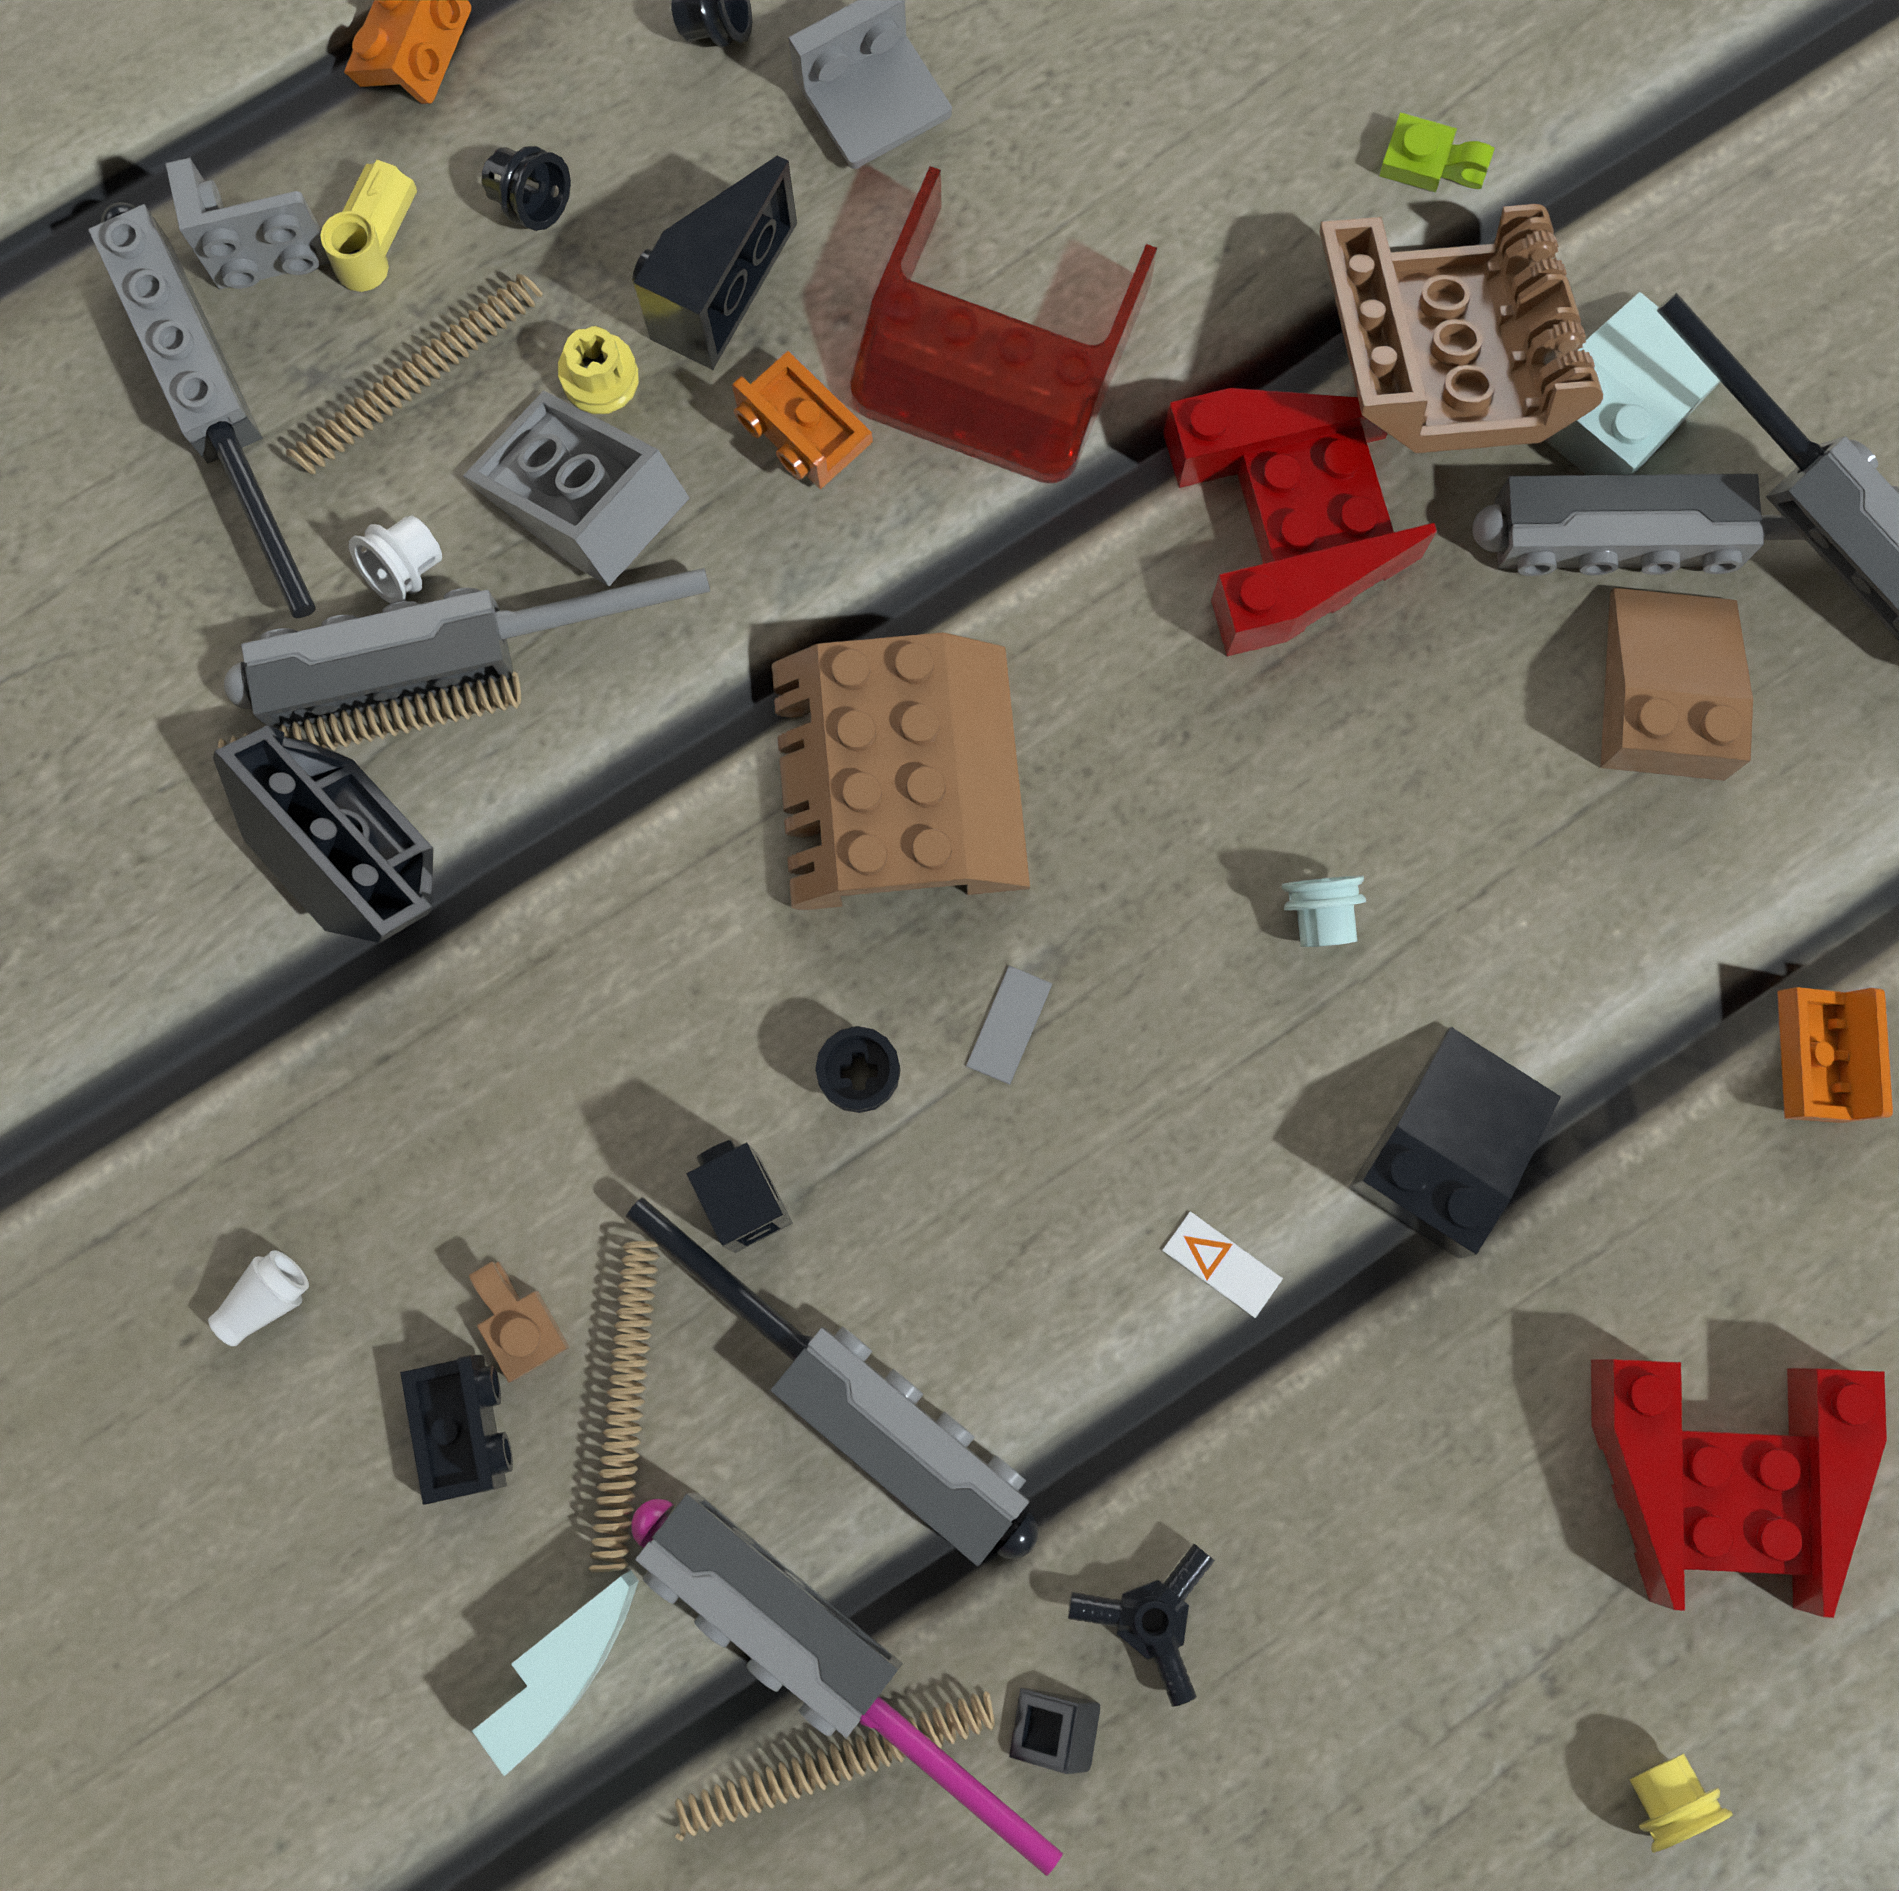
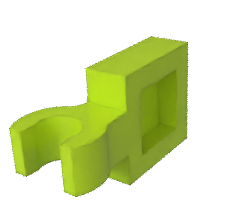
M1400 112L1379 176L1432 192L1437 191L1441 177L1455 181L1468 188L1481 189L1495 148L1479 141H1468L1458 145L1453 144L1457 128Z

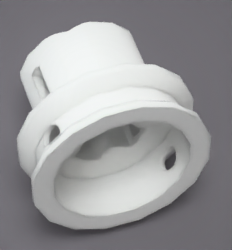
M412 515L403 518L387 530L380 525L371 524L365 530V537L355 535L349 540V551L360 574L369 586L390 604L405 601L406 593L417 594L422 589L420 575L442 560V552L438 542L427 526ZM363 546L367 548L364 552H361Z

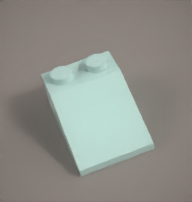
M1641 292L1635 295L1586 340V343H1583V348L1578 349V351L1584 349L1593 358L1594 370L1598 374L1603 391L1601 404L1545 440L1585 475H1634L1720 383L1719 379L1656 311L1659 307Z

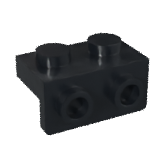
M484 1355L463 1356L457 1360L400 1372L422 1504H431L506 1487L505 1473L513 1470L512 1450L506 1432H497L493 1406L501 1404L500 1383L495 1367L493 1365H485Z

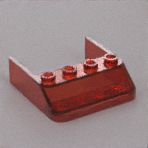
M929 166L871 302L850 379L853 404L860 414L873 421L1042 483L1060 482L1069 477L1078 465L1150 288L1157 247L1145 245L1106 340L1096 345L1084 344L911 281L942 208L941 170Z

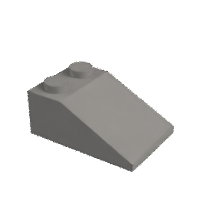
M544 390L463 475L473 488L567 562L607 586H610L689 500L686 491L658 449Z

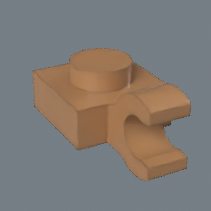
M491 1262L469 1275L476 1291L493 1313L492 1317L478 1324L477 1327L508 1383L517 1380L570 1348L539 1291H534L520 1300L500 1262L495 1264Z

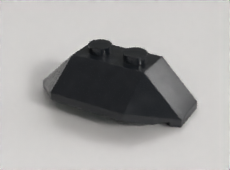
M268 725L214 751L213 760L243 840L324 931L380 943L430 913L432 908L431 891L434 848L353 759L310 742L284 737L285 732Z

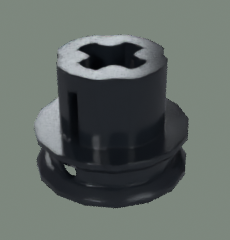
M672 0L671 11L675 26L679 34L687 42L711 37L715 44L719 47L728 46L732 39L738 43L747 42L751 35L753 21L750 0Z
M537 146L523 147L519 151H514L507 147L498 148L486 160L482 170L481 183L485 189L486 196L500 203L503 213L510 221L519 225L523 224V226L534 231L546 230L557 222L566 208L571 188L569 168L563 158L553 152H547ZM495 174L500 175L501 179H495ZM527 179L538 183L539 187L536 188L526 184ZM557 186L559 192L558 195L554 197L555 188Z
M860 1026L841 1029L829 1037L818 1052L815 1067L818 1085L829 1102L843 1111L855 1113L876 1110L889 1101L898 1087L901 1072L897 1051L888 1038L874 1029ZM865 1058L869 1069L878 1070L877 1077H871L866 1080L865 1089L854 1090L851 1079L841 1077L843 1070L853 1068L854 1059Z

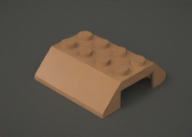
M1539 204L1504 206L1494 244L1390 252L1382 217L1321 222L1319 232L1361 413L1365 418L1413 452L1426 453L1541 443L1601 404L1603 391L1598 374L1594 370L1593 358L1584 349L1578 351V349L1583 348V343H1586V335L1583 326H1581V318L1570 282L1566 277L1565 266L1562 264V260H1557L1555 253L1559 252L1557 248L1559 246L1556 236H1554L1553 226L1546 207Z
M942 632L821 643L772 664L773 691L776 694L782 695L774 700L775 714L777 716L795 718L811 713V722L786 731V733H782V735L777 737L778 751L787 754L779 759L783 811L788 814H794L784 820L785 834L787 836L791 835V837L805 838L821 833L822 845L796 853V855L787 858L788 872L795 875L801 874V876L789 881L791 908L812 910L843 907L841 896L966 885L967 895L1030 889L1005 646Z

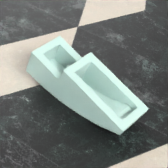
M631 1570L620 1576L511 1664L527 1687L472 1730L503 1776L507 1775L556 1729L582 1698L606 1661L625 1622L639 1582Z

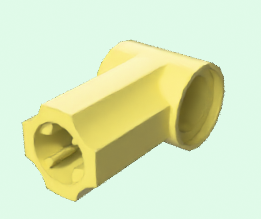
M377 159L375 163L365 165L343 211L330 217L323 225L320 234L322 246L338 280L346 288L359 292L374 289L387 277L389 265L386 254L417 193L415 183L411 178L405 176L396 166ZM362 249L357 253L349 254L354 250Z

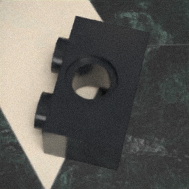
M727 1140L707 1149L696 1157L700 1167L686 1173L722 1247L734 1253L793 1224L759 1154L747 1142L741 1146H735L733 1140Z

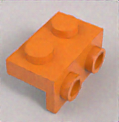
M374 0L363 27L354 37L352 43L353 51L344 73L360 87L400 84L419 103H433L471 12L470 2L468 0Z
M789 351L783 354L751 384L742 376L732 384L737 405L734 409V414L742 426L755 438H759L764 434L778 448L776 455L782 465L799 480L806 475L820 490L873 442L872 432Z
M1795 987L1777 991L1785 1119L1847 1123L1891 1117L1893 1105L1884 990L1866 988L1849 992H1837Z

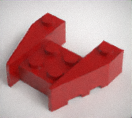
M1228 388L1173 401L1169 404L1163 434L1178 487H1186L1237 474L1263 564L1219 574L1211 603L1227 657L1286 643L1304 632L1307 626L1330 612L1333 614L1349 604L1355 596L1381 580L1386 581L1420 560L1437 532L1435 523L1394 532L1367 444L1386 439L1388 433L1362 415L1358 397Z
M1591 1359V1426L1598 1447L1604 1452L1614 1484H1611L1618 1508L1624 1512L1637 1551L1634 1552V1556L1649 1602L1672 1610L1685 1611L1684 1570L1792 1575L1793 1609L1821 1617L1834 1618L1887 1442L1885 1372L1787 1368L1789 1435L1682 1430L1681 1362Z

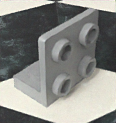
M857 0L788 37L794 80L852 169L861 167L948 120L952 116L951 104L906 36L905 0Z
M191 158L166 163L179 229L219 290L228 287L236 289L248 288L257 284L259 280L287 273L303 275L313 272L318 266L330 263L322 246L321 228L301 192L294 191L224 208L214 180L204 181Z

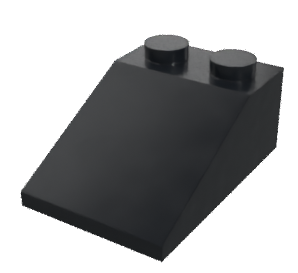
M778 155L664 230L653 250L646 249L640 255L633 271L632 281L650 340L714 370L797 225L789 160Z
M1450 1027L1349 1188L1458 1259L1477 1255L1511 1200L1561 1096L1458 1030Z

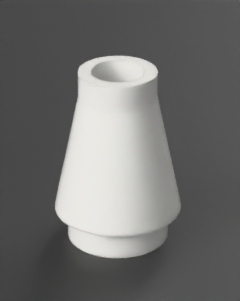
M272 1250L265 1257H255L219 1309L209 1317L208 1323L210 1328L224 1343L230 1346H237L250 1334L302 1303L301 1295L309 1288L307 1277L292 1259L279 1251Z

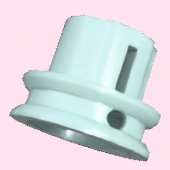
M1364 876L1330 877L1282 884V889L1285 892H1289L1290 900L1284 905V910H1297L1301 947L1332 946L1357 941L1354 904L1366 902V897L1363 894H1359L1358 885L1364 881Z

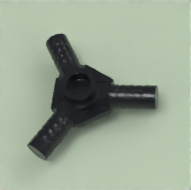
M1193 1543L1185 1556L1180 1560V1563L1177 1564L1163 1583L1157 1579L1122 1593L1121 1600L1071 1592L1068 1619L1117 1627V1635L1147 1660L1154 1659L1171 1706L1176 1707L1194 1700L1197 1695L1190 1682V1677L1187 1674V1669L1178 1649L1184 1645L1189 1605L1185 1602V1599L1215 1560Z

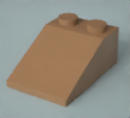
M1613 588L1610 591L1600 768L1725 781L1751 761L1753 695L1737 600Z

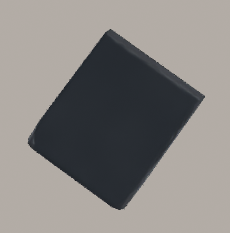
M1020 1688L1009 1757L1064 1774L1088 1772L1092 1765L1100 1704L1087 1699L1030 1688Z

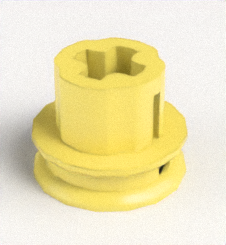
M597 326L578 329L567 338L558 361V378L568 400L577 408L591 414H609L623 408L633 398L639 384L638 367L629 346L618 336L612 335L606 329ZM603 353L605 362L602 365L593 361L585 368L582 360L586 356L590 359H596Z
M1684 1753L1629 1779L1650 1818L1638 1826L1641 1830L1650 1832L1654 1839L1651 1845L1653 1853L1687 1840L1733 1816L1730 1810L1721 1808L1717 1800L1720 1797L1719 1788L1707 1792L1704 1791Z

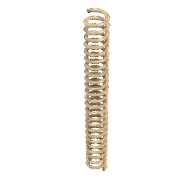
M517 274L516 283L507 281V290L498 288L497 297L488 296V305L479 302V312L469 310V319L460 317V327L450 324V334L441 331V342L437 339H431L430 345L432 349L422 346V356L412 353V363L403 360V371L393 368L392 374L394 379L383 375L384 386L374 382L373 390L375 394L369 390H364L363 396L366 402L359 397H354L356 409L351 405L345 404L344 411L347 417L340 412H335L337 424L332 420L325 419V426L328 432L322 427L316 426L315 433L318 439L311 434H306L305 439L308 446L303 442L296 441V448L300 455L292 449H286L287 457L292 456L306 471L316 475V469L309 457L320 467L326 466V462L317 447L329 459L335 460V454L326 439L339 452L345 453V447L336 432L349 445H354L355 441L345 424L361 438H364V432L355 417L368 430H374V426L364 409L378 423H383V417L373 401L389 416H393V411L383 394L397 408L402 409L403 404L392 386L407 401H412V396L401 378L417 394H421L422 390L410 370L425 386L431 387V382L419 362L435 379L440 380L441 375L432 363L429 355L445 372H450V367L438 348L455 365H459L460 361L448 341L465 358H469V353L457 333L473 350L478 351L479 346L471 336L466 325L483 343L488 344V339L475 317L493 336H497V331L485 311L495 319L502 329H507V324L500 316L494 303L501 308L512 322H516V317L503 295L517 308L520 314L525 315L526 310L516 297L513 288L533 308H535V302L529 296L522 281L532 289L537 297H542L543 293L528 277Z
M515 671L512 673L515 700L510 691L506 676L501 674L500 682L503 703L497 692L494 679L488 678L491 706L481 681L477 679L475 685L479 709L474 701L469 684L465 682L463 688L467 712L463 707L457 687L453 685L451 692L455 715L450 708L444 689L440 688L439 690L442 717L437 709L433 693L428 691L426 695L430 708V720L424 710L421 696L416 693L414 699L418 711V723L411 711L409 699L404 696L402 703L406 715V726L400 717L397 702L392 699L390 707L394 718V730L387 718L384 704L379 702L378 710L382 722V733L376 724L372 707L367 705L365 710L369 720L370 736L363 725L361 712L358 708L355 707L353 711L357 724V738L352 731L348 713L344 710L341 713L345 728V741L339 732L336 716L331 713L329 715V722L333 731V744L328 738L324 719L318 716L316 722L321 735V747L325 749L329 747L332 750H336L340 744L347 748L351 740L359 745L363 737L372 742L375 735L381 739H384L388 732L393 736H397L400 729L408 734L412 726L420 731L424 723L433 728L436 720L445 725L448 717L454 722H458L460 715L469 720L473 712L481 717L485 709L489 713L494 714L497 706L505 712L509 703L517 709L521 703L518 673ZM306 719L304 726L309 742L319 746L315 739L312 723ZM294 721L292 724L294 737L296 740L303 741L300 726ZM282 724L279 728L280 731L285 732L284 737L290 738L287 727ZM233 735L230 743L238 740V738ZM222 738L218 741L219 748L227 745Z
M654 1241L628 1242L622 1246L626 1252L636 1255L624 1256L621 1259L624 1265L634 1268L623 1269L619 1272L620 1275L625 1279L633 1281L622 1282L618 1285L621 1291L631 1294L621 1295L616 1300L620 1304L630 1306L631 1308H620L615 1313L620 1318L632 1321H621L614 1325L618 1331L630 1334L616 1335L612 1338L616 1344L628 1347L616 1348L611 1353L614 1357L631 1361H617L609 1365L615 1371L628 1374L612 1375L609 1377L608 1380L611 1383L626 1386L627 1388H612L607 1391V1394L610 1397L628 1401L607 1403L605 1406L608 1410L625 1414L609 1415L604 1420L608 1424L626 1428L604 1430L602 1433L606 1437L623 1441L606 1442L601 1447L606 1451L625 1455L603 1456L599 1459L603 1464L621 1467L622 1469H604L598 1474L603 1478L622 1482L600 1483L597 1488L600 1491L623 1496L598 1497L595 1500L598 1504L620 1509L596 1511L594 1513L596 1518L620 1523L596 1524L592 1527L596 1532L620 1537L594 1538L591 1541L593 1545L617 1550L592 1552L590 1554L592 1559L616 1564L592 1565L588 1568L591 1573L619 1571L629 1565L620 1557L625 1556L630 1550L620 1543L627 1542L631 1536L628 1532L621 1529L631 1526L630 1519L624 1516L632 1513L634 1509L631 1505L623 1502L631 1501L635 1497L633 1492L625 1488H631L637 1482L632 1477L626 1475L635 1473L638 1468L626 1461L636 1460L640 1456L635 1450L628 1448L636 1447L641 1441L637 1437L627 1434H635L642 1430L639 1424L630 1421L639 1420L644 1415L641 1411L628 1407H638L645 1403L641 1397L631 1394L642 1393L647 1388L643 1384L632 1380H642L648 1376L645 1371L632 1367H641L648 1364L647 1358L634 1354L646 1353L651 1349L647 1344L633 1340H646L652 1336L649 1331L634 1327L650 1326L653 1323L650 1318L636 1314L651 1313L654 1307L637 1301L652 1300L656 1296L652 1291L635 1287H652L657 1284L653 1278L636 1274H652L659 1270L655 1265L637 1261L657 1260L660 1257L656 1252L639 1249L658 1247L659 1245Z
M985 1691L983 1695L986 1712L979 1697L972 1693L970 1700L974 1719L965 1700L959 1698L958 1709L961 1723L952 1704L947 1702L945 1712L948 1727L940 1710L934 1707L932 1715L936 1734L927 1714L921 1711L919 1718L922 1733L941 1749L944 1741L943 1735L949 1743H955L956 1730L959 1736L965 1740L969 1736V1726L975 1734L980 1735L982 1731L981 1720L985 1727L992 1731L995 1722L990 1693ZM908 1716L907 1720L918 1729L914 1718ZM870 1729L868 1736L872 1758L863 1737L857 1734L855 1738L860 1765L847 1739L843 1741L847 1769L837 1746L833 1743L830 1745L834 1774L823 1749L818 1748L817 1750L821 1778L816 1770L811 1754L806 1752L804 1759L809 1785L798 1759L794 1756L791 1763L796 1789L789 1777L785 1763L780 1761L778 1765L783 1794L777 1784L772 1768L767 1766L765 1771L769 1784L770 1799L763 1786L759 1772L755 1770L752 1774L756 1787L757 1803L751 1793L746 1777L741 1775L740 1783L745 1809L738 1798L733 1781L729 1779L727 1787L732 1814L726 1805L721 1787L716 1784L714 1792L718 1804L719 1819L711 1805L708 1791L703 1789L701 1797L705 1808L706 1823L699 1812L695 1796L690 1793L688 1801L692 1812L693 1828L686 1817L682 1800L677 1798L675 1806L679 1816L680 1834L677 1833L675 1838L682 1841L686 1831L690 1835L696 1836L699 1826L708 1832L712 1822L722 1827L725 1817L734 1823L738 1812L747 1818L751 1808L757 1813H761L764 1803L773 1809L777 1799L786 1804L790 1794L794 1798L800 1799L803 1791L802 1788L805 1792L812 1795L815 1790V1783L822 1790L826 1789L828 1779L831 1783L838 1786L841 1781V1774L848 1781L852 1780L854 1770L863 1777L866 1773L867 1765L871 1770L877 1772L880 1764L879 1759L883 1765L890 1767L892 1754L897 1761L902 1763L905 1755L882 1736L885 1748L884 1754L875 1731Z

